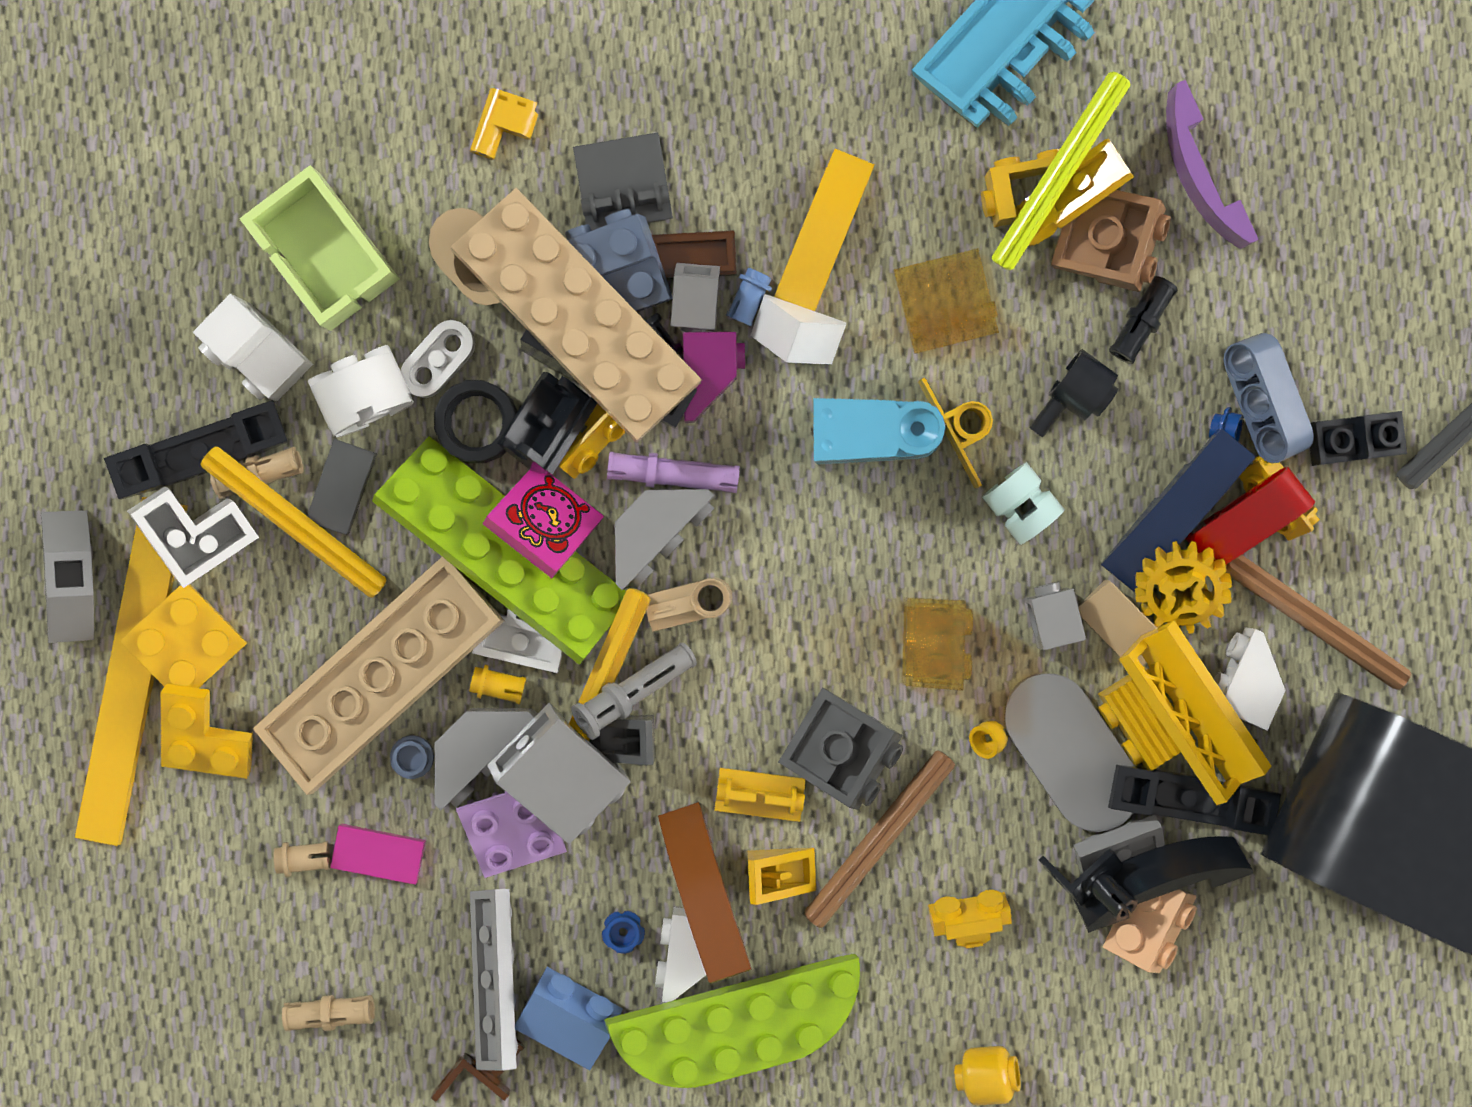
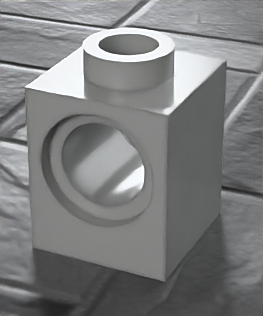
M676 263L671 326L680 327V330L683 332H706V329L715 330L720 266Z
M1060 582L1049 583L1035 587V596L1025 598L1038 649L1048 650L1086 640L1073 588L1061 589Z

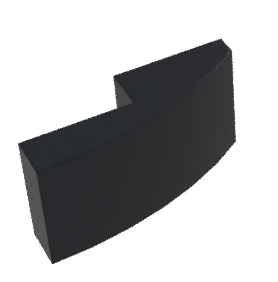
M1402 411L1311 422L1314 434L1313 443L1309 447L1312 466L1407 454Z

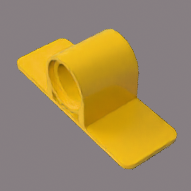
M925 378L920 379L918 383L928 402L936 407L943 416L945 423L944 432L974 488L981 487V481L970 463L964 448L984 438L990 432L993 423L991 411L980 402L970 401L944 414ZM964 411H973L980 417L981 427L976 434H968L961 428L960 416Z

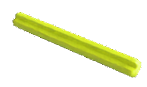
M1114 71L1107 74L993 253L992 260L997 265L1010 271L1014 269L1129 89L1130 81Z

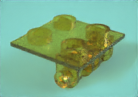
M978 248L893 270L914 354L999 333L996 318H998L995 302L991 301Z

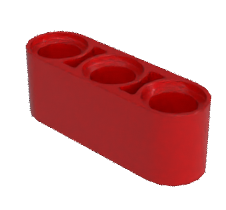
M1286 466L1204 520L1206 525L1194 534L1190 532L1185 539L1189 544L1191 541L1196 542L1198 553H1202L1209 547L1212 548L1214 561L1224 559L1227 565L1302 516L1316 502L1291 469Z

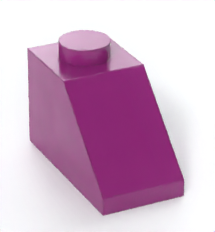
M736 332L683 333L684 362L702 379L701 383L696 387V394L684 413L685 423H695L737 379V369H745V343H736Z

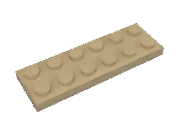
M517 188L510 192L450 246L451 251L636 443L701 383L702 379Z
M441 557L252 729L305 794H313L505 620L465 574Z

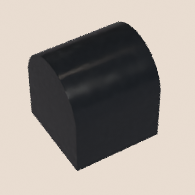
M1336 692L1260 854L1335 893L1472 956V748L1385 709Z

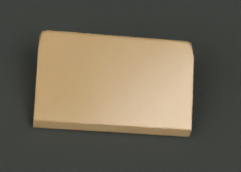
M1104 580L1078 606L1081 618L1120 657L1141 635L1157 628L1110 580ZM1140 654V656L1137 659L1143 666L1147 662Z

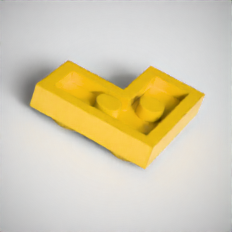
M166 684L161 691V767L247 779L252 765L253 733L210 727V690Z

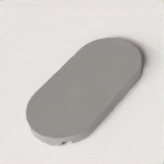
M1034 674L1020 681L1012 689L1007 699L1004 726L1010 740L1058 810L1073 825L1087 831H1108L1123 824L1133 813L1108 808L1116 764L1134 766V764L1084 691L1072 680L1057 674Z

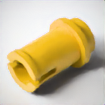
M486 664L484 668L475 666L469 692L476 693L479 699H481L482 695L515 702L520 705L526 677L488 670L489 665Z

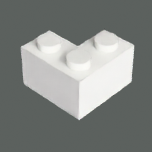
M229 294L193 331L203 342L198 347L199 350L217 366L222 364L229 370L232 367L237 368L246 377L242 384L259 400L266 396L268 399L278 401L313 365L251 303L232 294Z
M164 486L127 511L183 588L259 538L235 502L228 498L192 521L170 489Z

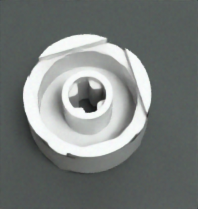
M389 345L378 347L364 355L366 359L359 362L355 355L343 358L331 365L332 371L323 372L308 380L311 391L333 436L341 437L368 427L369 423L388 414L390 416L395 415L414 403Z

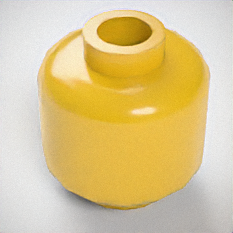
M1004 1046L967 1049L964 1052L962 1064L955 1065L956 1088L958 1091H965L966 1097L972 1105L1006 1104L1012 1100L1014 1092L1020 1091L1021 1078L1018 1059L1016 1056H1010Z

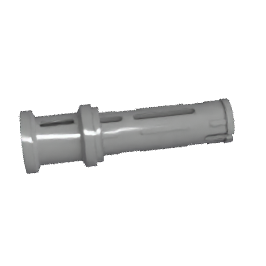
M679 643L675 648L646 665L619 684L613 682L604 685L602 693L585 704L578 702L571 707L572 715L577 725L589 739L597 738L600 736V730L618 718L624 720L629 717L633 710V705L662 688L691 667H695L697 665L696 658L685 643Z

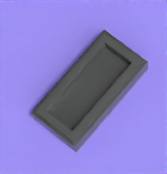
M333 439L307 516L319 526L349 535L377 453Z

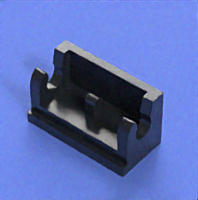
M543 372L497 444L529 470L553 475L598 403L564 376L559 380L549 372Z

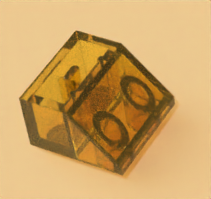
M904 597L902 683L905 686L964 690V680H971L972 656L971 653H966L965 635H972L973 611L966 608V600L958 598Z

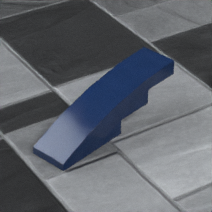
M1222 428L1217 429L1193 460L1182 467L1158 498H1154L1100 565L1135 592V589L1138 588L1135 581L1136 572H1144L1142 560L1148 558L1155 561V549L1157 547L1162 548L1166 553L1172 552V542L1177 541L1180 544L1256 456Z

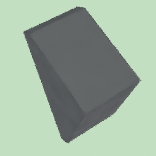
M633 715L624 720L618 718L602 728L600 736L593 740L590 739L589 742L613 763L653 765L655 761L654 715Z

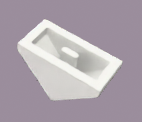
M764 294L750 336L787 363L832 364L846 322Z

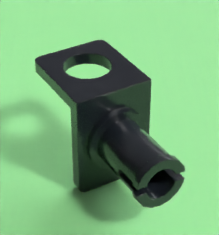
M1108 849L1072 884L1044 856L1038 859L1049 874L1080 906L1092 896H1095L1117 921H1122L1128 917L1117 901H1120L1131 913L1137 907L1138 900L1132 897L1113 878L1123 867V864L1111 849Z

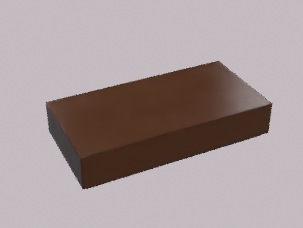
M734 230L652 235L666 279H674L676 263L720 266L719 276L737 275Z

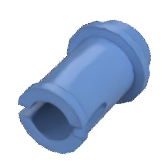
M748 268L745 275L740 274L739 276L742 282L726 316L752 326V321L765 292H771L772 290L769 286L772 278Z

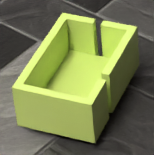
M311 165L239 218L263 251L271 255L269 259L318 324L330 331L362 308L357 300L363 298L370 302L400 279L323 176Z

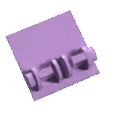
M506 791L502 794L494 792L492 797L477 802L469 800L467 805L456 808L485 878L567 852L563 839Z

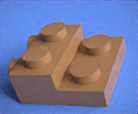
M1115 190L1062 227L1051 265L1054 269L1096 278L1099 283L1140 292L1143 282L1151 283L1154 278L1157 258L1152 257L1156 240L1164 241L1166 239L1171 217L1170 215H1165L1166 208L1160 199Z

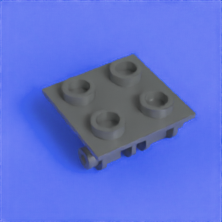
M658 132L573 147L582 198L583 216L585 217L586 224L590 225L591 230L606 226V216L625 209H630L631 215L640 214L645 216L647 223L673 219Z

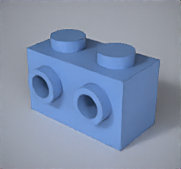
M546 967L516 1021L515 1029L590 1071L610 1038L604 1019L621 1015L623 1008L572 981L566 975Z

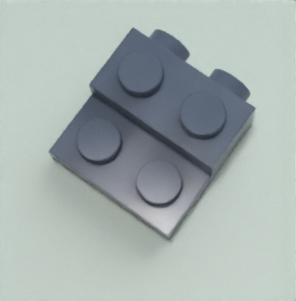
M625 209L606 216V226L591 230L590 225L586 224L565 232L568 242L636 312L673 299L645 216L640 214L631 215L630 209Z

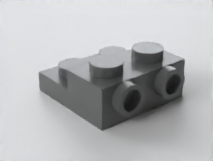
M822 688L778 763L847 807L859 810L862 804L869 806L878 795L881 784L876 780L884 766L891 769L900 758L903 746L898 743L903 735L829 690Z

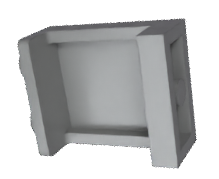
M548 703L488 764L496 784L568 844L578 835L586 833L593 825L595 818L609 804L619 800L626 786L631 782L618 763L611 762L566 722L562 713L551 703Z

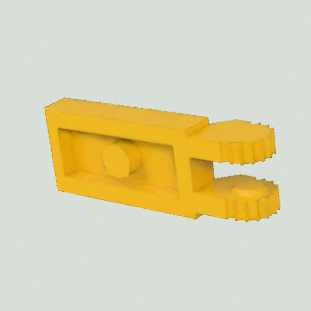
M1109 138L1089 150L1030 242V246L1043 242L1044 239L1052 236L1058 227L1061 229L1134 178V175ZM1028 198L1022 201L1020 205H1017V207H1015L1017 216L1020 213L1023 206L1025 205V203L1027 202Z

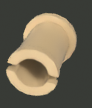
M328 841L290 846L288 842H284L282 847L274 848L276 874L284 873L285 877H291L292 872L320 869L330 870V858L312 859L313 855L330 854Z

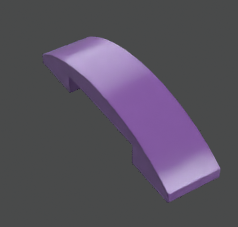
M1186 80L1178 82L1168 92L1166 106L1167 137L1175 169L1187 195L1208 224L1228 242L1242 249L1259 239L1241 200L1225 207L1189 131L1204 119Z

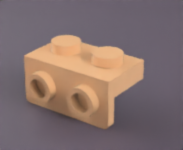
M1178 889L1137 904L1132 913L1128 910L1129 919L1113 924L1103 944V948L1147 972L1160 973L1162 968L1167 969L1172 964L1177 954L1178 946L1174 943L1181 928L1186 930L1194 919L1197 907L1193 903L1196 895Z

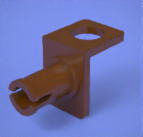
M518 1039V1049L516 1056L520 1053V1051H523V1049L525 1048V1046ZM464 1053L435 1088L431 1099L437 1102L464 1068L504 1101L508 1098L510 1089L502 1083L500 1076L504 1071L476 1070V1059L474 1060L467 1053Z

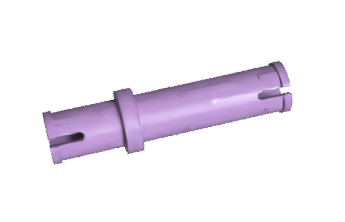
M610 452L607 479L646 483L645 487L654 488V484L737 493L740 466L658 458L657 453H649V456H636Z

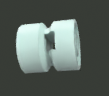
M1027 462L1004 477L1006 480L1002 484L994 485L982 496L996 516L1005 515L1007 518L1005 527L1019 545L1035 537L1065 511L1050 491L1042 492L1039 489L1041 479ZM1030 498L1035 506L1022 515L1017 510V507Z

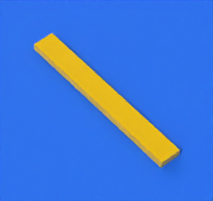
M180 504L187 513L188 505ZM137 525L75 838L119 846L122 843L154 682V676L119 641L171 594L174 576Z

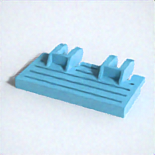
M975 0L912 69L913 76L975 127L978 128L990 115V112L1009 126L1017 119V116L1011 106L992 93L997 85L1000 84L1018 101L1026 105L1030 104L1036 96L1030 87L1007 70V68L1010 66L1021 76L1025 77L1049 49L1068 62L1077 52L1074 46L1052 29L1051 26L1058 20L1077 37L1085 41L1089 40L1095 33L1092 26L1078 13L1068 7L1066 3L1069 2L1083 13L1094 0Z

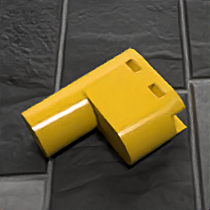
M490 88L470 152L482 157L484 155L485 158L494 160L503 132L530 140L539 115L535 112L537 103L499 89Z

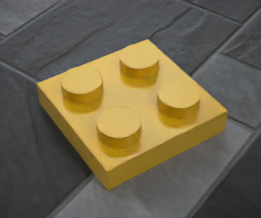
M191 584L184 588L180 585L119 641L163 686L173 684L200 688L248 643Z

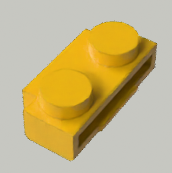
M985 890L976 897L956 899L949 896L942 897L935 903L928 904L934 937L946 935L947 940L955 939L957 946L966 947V949L983 946L984 943L991 940L990 933L1003 931V925L1012 924L1011 909L1005 892L997 890Z

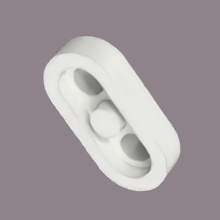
M454 320L441 322L405 360L401 367V373L411 394L421 398L435 396L470 359L475 349V339L468 327ZM450 336H458L461 340V346L457 351L451 352L446 348V340ZM422 368H428L432 372V379L427 384H420L417 380V373Z

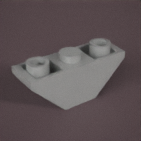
M708 489L645 490L615 521L616 585L621 590H624L629 584L637 589L654 571L648 564L659 553L667 558L683 542L684 539L678 533L684 526L691 521L697 527L714 510V507L709 503L714 495Z
M87 510L41 512L48 643L94 640L93 573Z
M471 708L467 710L435 742V806L441 811L451 802L457 808L475 790L469 783L480 772L486 777L491 774L488 764L538 713L533 708Z

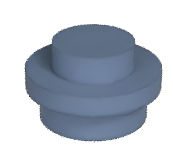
M405 736L399 739L391 749V766L403 778H420L433 765V748L426 739L420 736Z

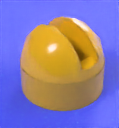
M985 721L974 727L969 734V742L974 752L985 759L993 758L1002 752L1008 742V736L1003 730L1004 727L996 721ZM989 734L992 740L987 742L984 735Z

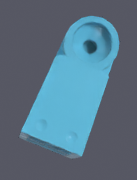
M813 398L814 462L816 464L926 458L937 450L944 437L945 423L943 416L936 407L928 402Z

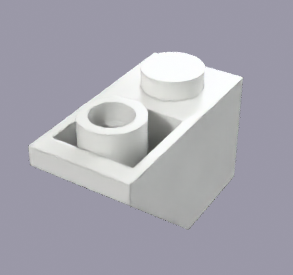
M1245 627L1242 634L1237 632L1231 639L1226 653L1231 658L1225 673L1219 672L1214 680L1242 721L1268 731L1286 690L1264 633L1257 629Z
M676 907L673 908L672 919L663 918L660 944L669 945L667 962L658 961L655 982L656 988H663L662 1002L674 1001L706 976L684 908Z

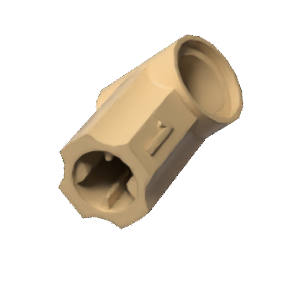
M714 577L649 593L647 595L650 597V603L646 614L652 632L706 618H715L722 615L730 607L732 591L724 580ZM713 585L721 590L723 603L720 608L708 609L702 604L700 594L705 586Z

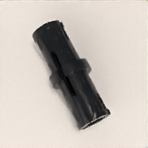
M1154 276L1138 305L1131 307L1126 314L1128 321L1114 344L1109 348V352L1113 356L1128 364L1135 362L1136 356L1150 333H1156L1161 325L1159 319L1178 291L1172 282L1163 277Z

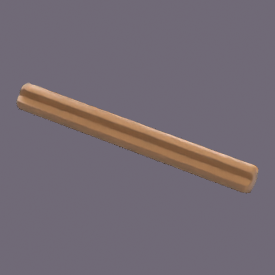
M1241 555L1226 565L1227 571L1225 573H1230L1231 578L1391 688L1400 690L1411 677L1409 669L1245 556Z
M939 750L933 753L805 909L804 914L811 923L819 928L825 926L953 770L955 763L946 754Z

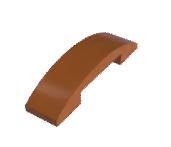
M697 802L658 815L679 894L709 983L711 984L752 970L716 860L712 840L700 803Z

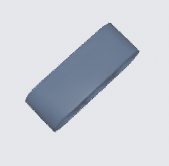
M1260 333L1231 344L1224 353V366L1259 456L1267 462L1279 463L1307 450L1313 443V429L1278 340L1270 334Z

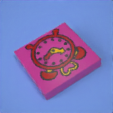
M529 470L486 516L483 525L552 579L598 526L604 516L553 475Z

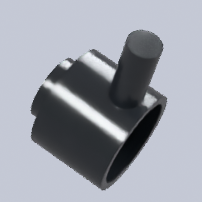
M1081 349L1065 368L1068 370L1066 376L1061 382L1057 380L1048 394L1051 399L1030 425V429L1039 436L1044 437L1065 408L1083 421L1092 413L1097 417L1100 416L1119 390L1114 386L1118 374Z

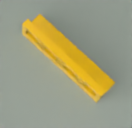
M1174 620L1141 635L1119 658V661L1216 805L1227 802L1240 784L1266 775L1272 765ZM1140 654L1149 665L1150 674H1147L1137 659ZM1165 693H1167L1173 701L1174 711L1166 702ZM1190 729H1192L1198 739V747H1196L1191 739ZM1214 765H1216L1226 780L1223 785L1215 775Z

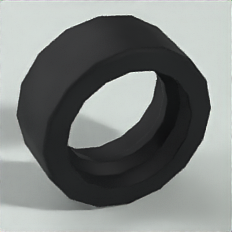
M466 380L453 385L440 397L434 412V430L440 444L452 456L469 463H488L502 457L507 452L497 443L518 411L514 401L499 386L484 380ZM472 396H483L492 400L499 407L502 415V429L499 436L491 444L484 447H469L462 444L452 429V415L456 406Z

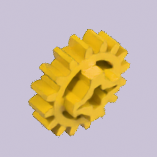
M1175 541L1172 542V552L1166 553L1162 548L1157 547L1155 549V561L1148 558L1142 560L1144 572H1136L1135 575L1136 586L1138 587L1135 589L1136 602L1141 603V612L1145 616L1154 614L1153 623L1157 628L1165 622L1169 623L1174 620L1178 627L1179 625L1186 626L1188 633L1193 634L1194 624L1200 622L1202 626L1208 629L1211 627V615L1219 618L1224 616L1222 604H1230L1232 600L1231 591L1229 590L1232 587L1230 573H1225L1227 570L1224 559L1214 561L1212 548L1209 547L1202 553H1198L1196 542L1191 541L1187 550H1181L1180 545ZM1207 575L1213 583L1211 592L1208 590L1205 582ZM1155 584L1158 585L1159 591L1162 594L1160 600L1153 591Z

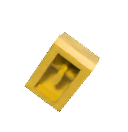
M815 848L747 850L750 904L759 905L816 891Z

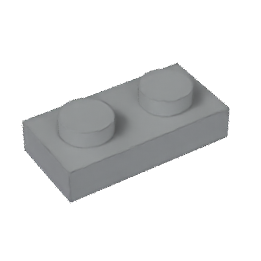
M1154 814L1143 819L1132 820L1124 826L1106 833L1092 835L1073 846L1078 867L1082 874L1108 849L1114 851L1120 861L1123 862L1146 851L1164 846L1165 841L1162 826Z

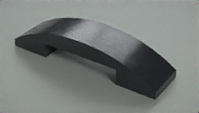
M271 400L233 413L229 418L150 445L143 444L105 457L104 461L119 500L208 473L200 464L205 455L214 447H219L239 462L289 441L275 402Z
M1116 764L1108 808L1149 816L1155 814L1225 826L1233 830L1269 836L1277 818L1281 794L1240 785L1227 802L1216 805L1196 776L1156 769L1151 771L1148 768Z
M1214 836L1179 841L1136 855L1123 861V867L1113 878L1132 897H1135L1139 904L1206 879L1211 888H1215L1253 874V870L1234 837ZM1095 896L1088 899L1082 906L1073 898L1088 933L1120 922L1113 917ZM1117 901L1128 915L1124 920L1129 919L1128 909L1120 901Z

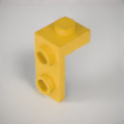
M1060 149L1040 152L1037 154V159L1020 162V157H1008L994 162V167L989 168L985 175L987 190L981 191L985 217L992 216L994 227L1010 225L1017 217L1010 180L1044 174Z

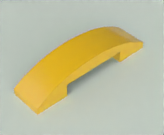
M836 148L834 149L774 297L812 311L816 310L875 164Z

